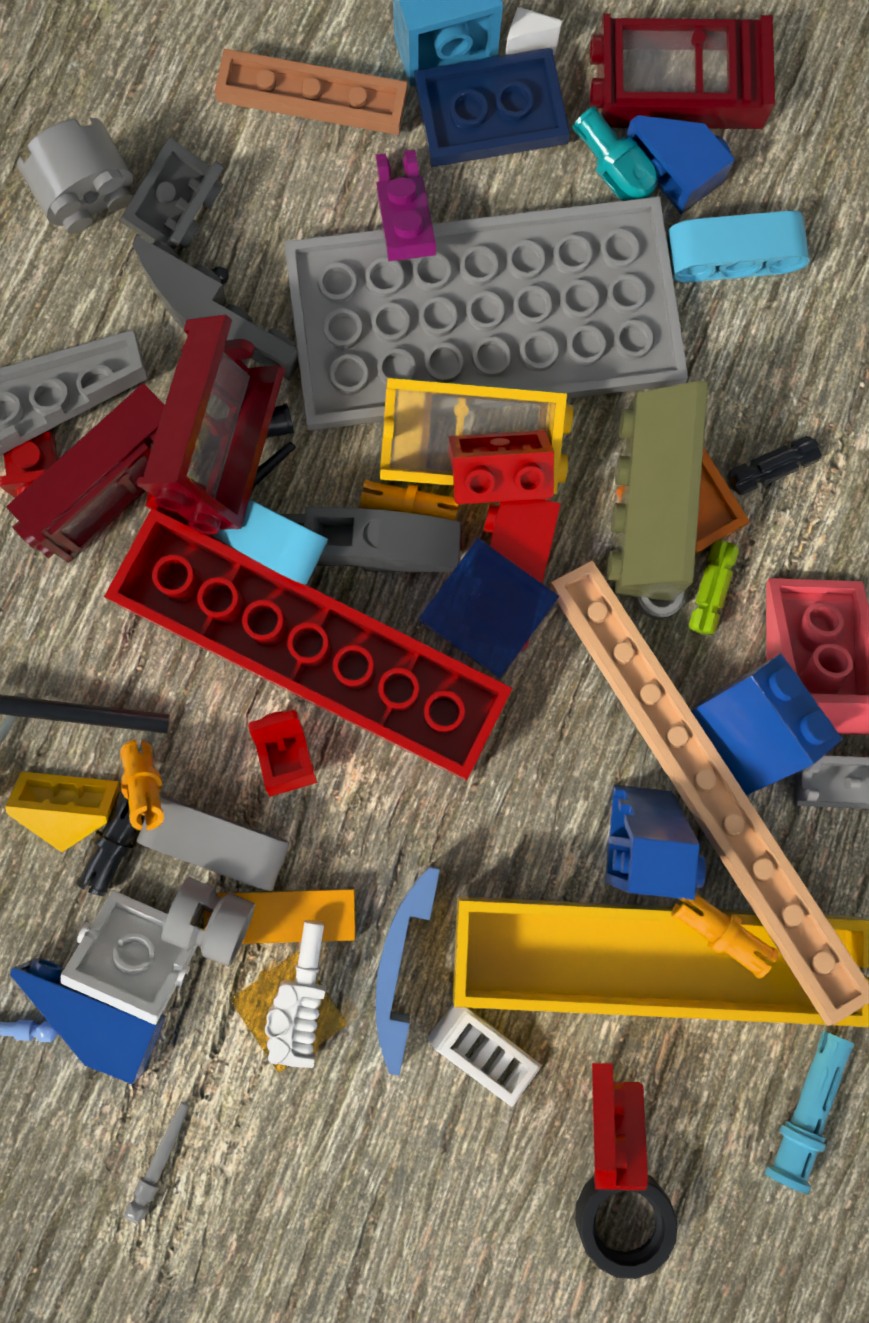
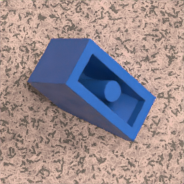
M638 115L630 121L625 137L626 139L632 137L652 162L657 172L656 186L680 214H683L723 184L735 160L725 140L718 135H714L704 123Z

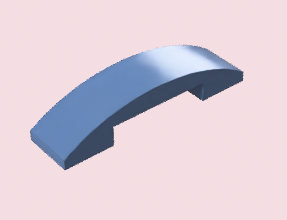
M429 865L416 879L400 903L386 936L379 963L375 1001L376 1024L382 1055L388 1072L392 1075L400 1076L410 1025V1015L391 1011L409 918L411 916L430 920L440 868L437 866Z

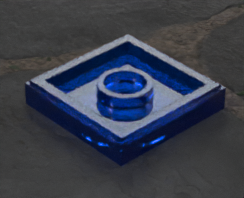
M477 538L423 611L419 621L500 679L555 604L559 595Z

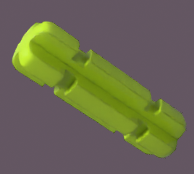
M720 540L711 545L707 559L710 565L705 567L695 601L698 608L693 610L689 622V628L697 633L712 635L717 631L720 615L717 612L723 609L733 574L730 568L735 565L739 553L737 545Z

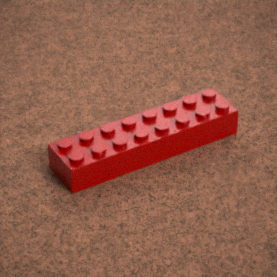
M151 508L104 595L106 599L126 611L464 781L468 780L513 689L307 585L277 573L247 555Z

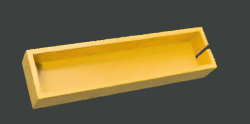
M457 896L453 982L454 1007L826 1025L780 952L775 963L769 959L764 961L772 968L764 977L757 978L753 972L724 951L716 953L709 948L706 938L671 915L673 907ZM719 909L726 915L733 913L742 920V927L770 947L778 950L754 911ZM824 914L857 966L869 968V919L853 915ZM864 976L869 983V977ZM869 1003L835 1025L869 1027Z

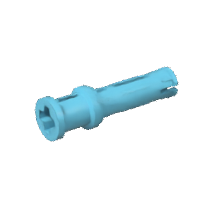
M822 1030L817 1051L810 1065L791 1121L786 1120L785 1124H782L779 1131L783 1138L773 1165L766 1166L764 1173L768 1177L801 1193H810L812 1186L808 1183V1179L818 1152L825 1151L827 1144L824 1143L826 1138L822 1136L842 1080L847 1060H849L852 1048L855 1045L854 1043Z

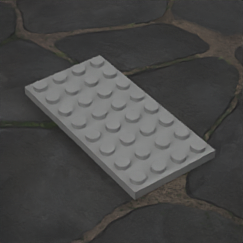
M660 197L434 223L432 226L436 242V255L388 261L383 230L284 241L308 431L383 422L387 378L567 394V399L684 384L688 379ZM432 395L431 416L454 413V407L458 404V397ZM466 398V405L469 411L527 404Z

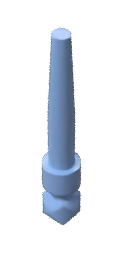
M35 1020L0 1021V1036H14L15 1040L32 1041L36 1037L40 1042H52L58 1036V1033L48 1021H43L40 1025L36 1024Z

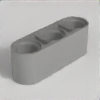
M159 795L161 808L164 812V820L157 828L149 831L146 830V821L144 820L142 830L136 841L137 843L243 883L269 891L273 890L290 842L175 799Z

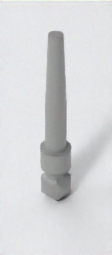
M181 1102L145 1177L140 1178L135 1188V1200L130 1202L125 1210L124 1217L133 1223H138L145 1218L148 1211L147 1202H151L159 1187L157 1181L168 1160L188 1111L189 1105L187 1103Z

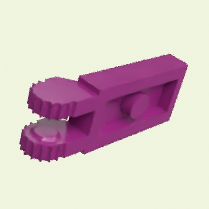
M415 150L404 151L403 167L407 178L400 177L390 180V162L387 159L386 153L375 154L378 182H376L377 197L388 261L436 255V242L423 176H419Z

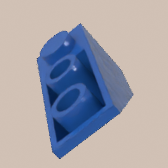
M34 958L33 962L28 961L12 968L10 976L85 1066L133 1084L144 1074L167 1016L162 1014L157 1024L154 1025L61 984L63 968L45 959Z

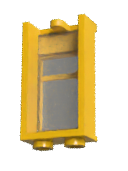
M387 378L380 479L453 485L448 436L546 430L554 450V494H557L558 483H565L567 477L568 455L561 454L563 434H570L573 405L566 404L567 394Z

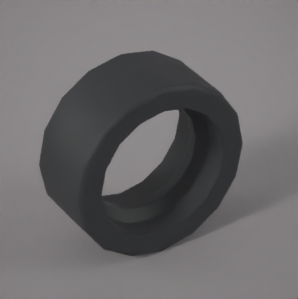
M648 1175V1187L646 1190L595 1189V1176L584 1185L576 1202L575 1223L586 1254L600 1270L616 1278L638 1279L654 1273L669 1259L677 1241V1218L671 1201L652 1176ZM622 1191H634L644 1196L652 1205L656 1216L655 1229L651 1238L641 1247L628 1252L615 1251L607 1247L599 1238L596 1230V1213L600 1205L610 1195Z

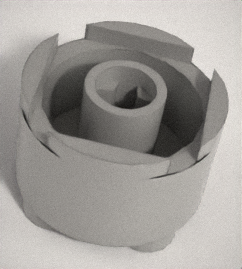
M89 117L93 125L80 126L77 119L74 118L49 127L33 138L27 145L31 155L26 162H24L21 156H19L17 161L20 173L48 221L53 225L64 226L69 234H75L88 228L93 222L92 215L107 207L110 211L120 210L126 207L133 198V194L130 191L133 175L104 124L97 118Z

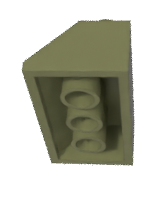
M694 381L638 392L630 408H623L619 438H626L625 456L619 455L617 460L615 484L623 485L621 503L614 504L611 518V532L618 533L617 551H610L607 565V580L614 581L615 595L671 601L693 583L708 382Z

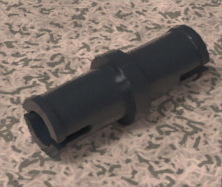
M122 792L118 796L119 799L103 831L98 830L92 840L96 845L81 876L76 881V885L83 890L86 889L87 885L91 886L88 892L97 896H105L107 894V889L122 858L129 857L133 849V845L130 842L137 829L132 827L130 823L128 799L124 797Z

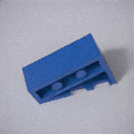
M614 785L604 883L628 893L695 900L696 888H702L705 881L706 860L703 855H699V842L672 791Z

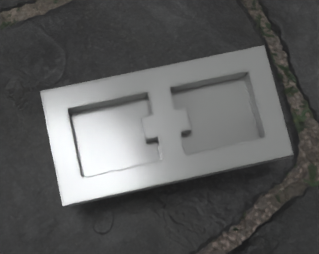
M824 755L814 765L796 772L794 806L869 809V757Z

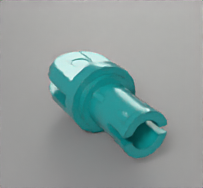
M596 106L589 108L576 120L572 129L587 144L598 159L595 171L621 201L648 198L657 185V172L652 162L632 137L626 139L624 136L620 138L605 121Z

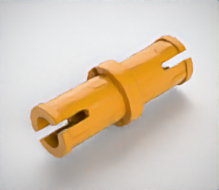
M369 479L364 481V492L361 493L360 508L414 513L456 521L459 504L455 503L453 497L418 491V485L408 484L407 488L373 482Z
M136 739L126 742L120 750V758L124 769L121 791L124 797L128 799L129 817L132 827L142 830L141 815H144L146 830L149 831L157 828L164 820V812L161 808L159 797L162 778L158 770L154 768L153 750L150 743L141 740L142 754L138 753Z
M696 891L695 900L679 898L684 904L681 906L675 904L671 915L706 938L709 948L716 953L724 951L753 972L757 978L764 977L772 967L764 961L769 959L775 963L779 951L774 947H770L742 927V920L733 913L724 914L699 896Z

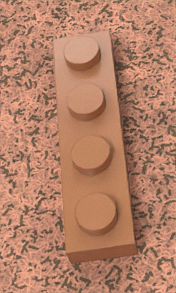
M224 48L214 92L217 102L399 135L408 94V82Z

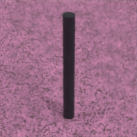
M0 694V715L168 734L170 714Z

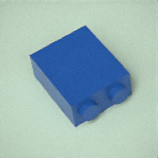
M781 653L707 696L690 709L746 795L814 765L843 740Z

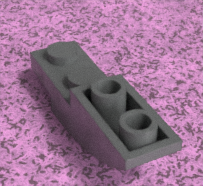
M137 235L132 244L149 284L162 305L183 330L187 319L226 314L232 319L227 340L245 339L250 341L254 345V351L250 359L262 366L280 365L285 369L283 378L291 379L299 363L297 349L293 347L294 342L288 336L273 328H270L267 332L252 323V318L245 311L234 305L229 304L225 308L224 306L227 302L220 278L213 271L199 264L193 268L181 261L179 255L165 243L155 240L152 244ZM239 359V360L242 361L243 363H245L247 359Z
M305 507V514H281L329 539L316 566H360L365 572H460L462 523L459 521L414 513L343 507Z

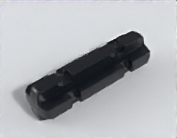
M805 436L792 442L789 449L785 445L751 460V466L747 467L746 463L731 469L728 472V479L732 490L738 495H744L757 489L760 482L765 486L798 471V465H802L805 468L817 463L822 456L819 443L816 439Z

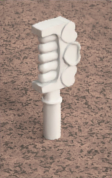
M316 920L304 921L298 964L295 966L297 970L295 981L290 979L283 980L280 983L279 992L275 995L274 1003L268 1011L265 1033L269 1037L267 1042V1048L270 1051L268 1060L272 1064L301 1068L314 1067L316 1054H312L314 1048L311 1043L316 1039L313 1031L318 1027L315 1021L319 1016L317 1007L320 1006L321 999H324L326 986L315 984L317 973L320 971L318 963L324 931L323 922Z

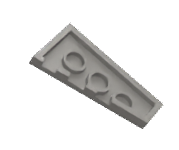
M134 330L0 368V455L148 379L140 344Z

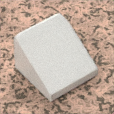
M517 7L507 37L505 55L552 48L553 55H555L558 48L562 20Z

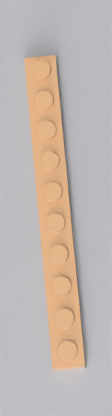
M593 560L552 581L549 590L825 1024L827 1026L835 1025L868 1004V981Z

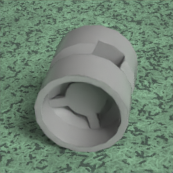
M187 877L171 905L162 930L161 940L185 950H190L197 945L201 947L203 957L229 967L244 940L256 903L231 893L222 898L217 897L216 887ZM204 910L213 912L205 931L197 928Z

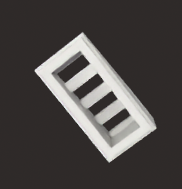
M454 1002L428 1036V1041L437 1052L511 1107L514 1106L542 1067L536 1059L472 1009L454 1007ZM483 1033L486 1036L471 1058H467L465 1056L480 1034ZM499 1045L503 1048L485 1072L482 1067ZM516 1058L520 1062L504 1084H500L497 1080L512 1059Z

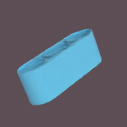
M798 211L691 219L679 222L668 230L673 279L677 282L689 283L786 274L804 268L810 261L804 215Z
M250 498L241 529L219 530L217 534L211 535L277 573L303 585H307L329 540Z

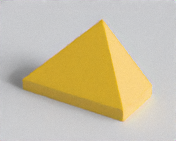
M21 771L5 805L6 813L62 853L107 824L120 789L119 781Z

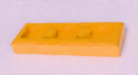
M355 889L216 892L217 897L220 898L231 893L256 903L253 917L242 944L301 942L305 920H316L324 923L322 942L356 940ZM204 910V931L213 913Z

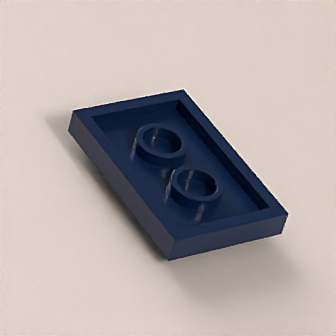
M552 48L414 71V82L431 167L568 144L570 133Z

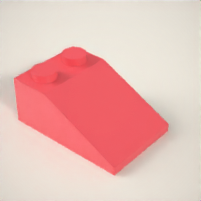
M768 578L766 583V662L781 653L839 734L869 735V605L863 581Z

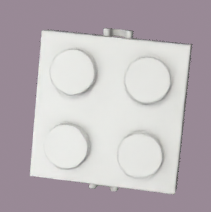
M112 890L92 924L86 922L83 925L77 942L80 944L61 973V984L156 1025L176 986L181 987L185 974H188L190 969L188 964L198 946L196 945L190 950H185L161 940L162 930L168 914Z

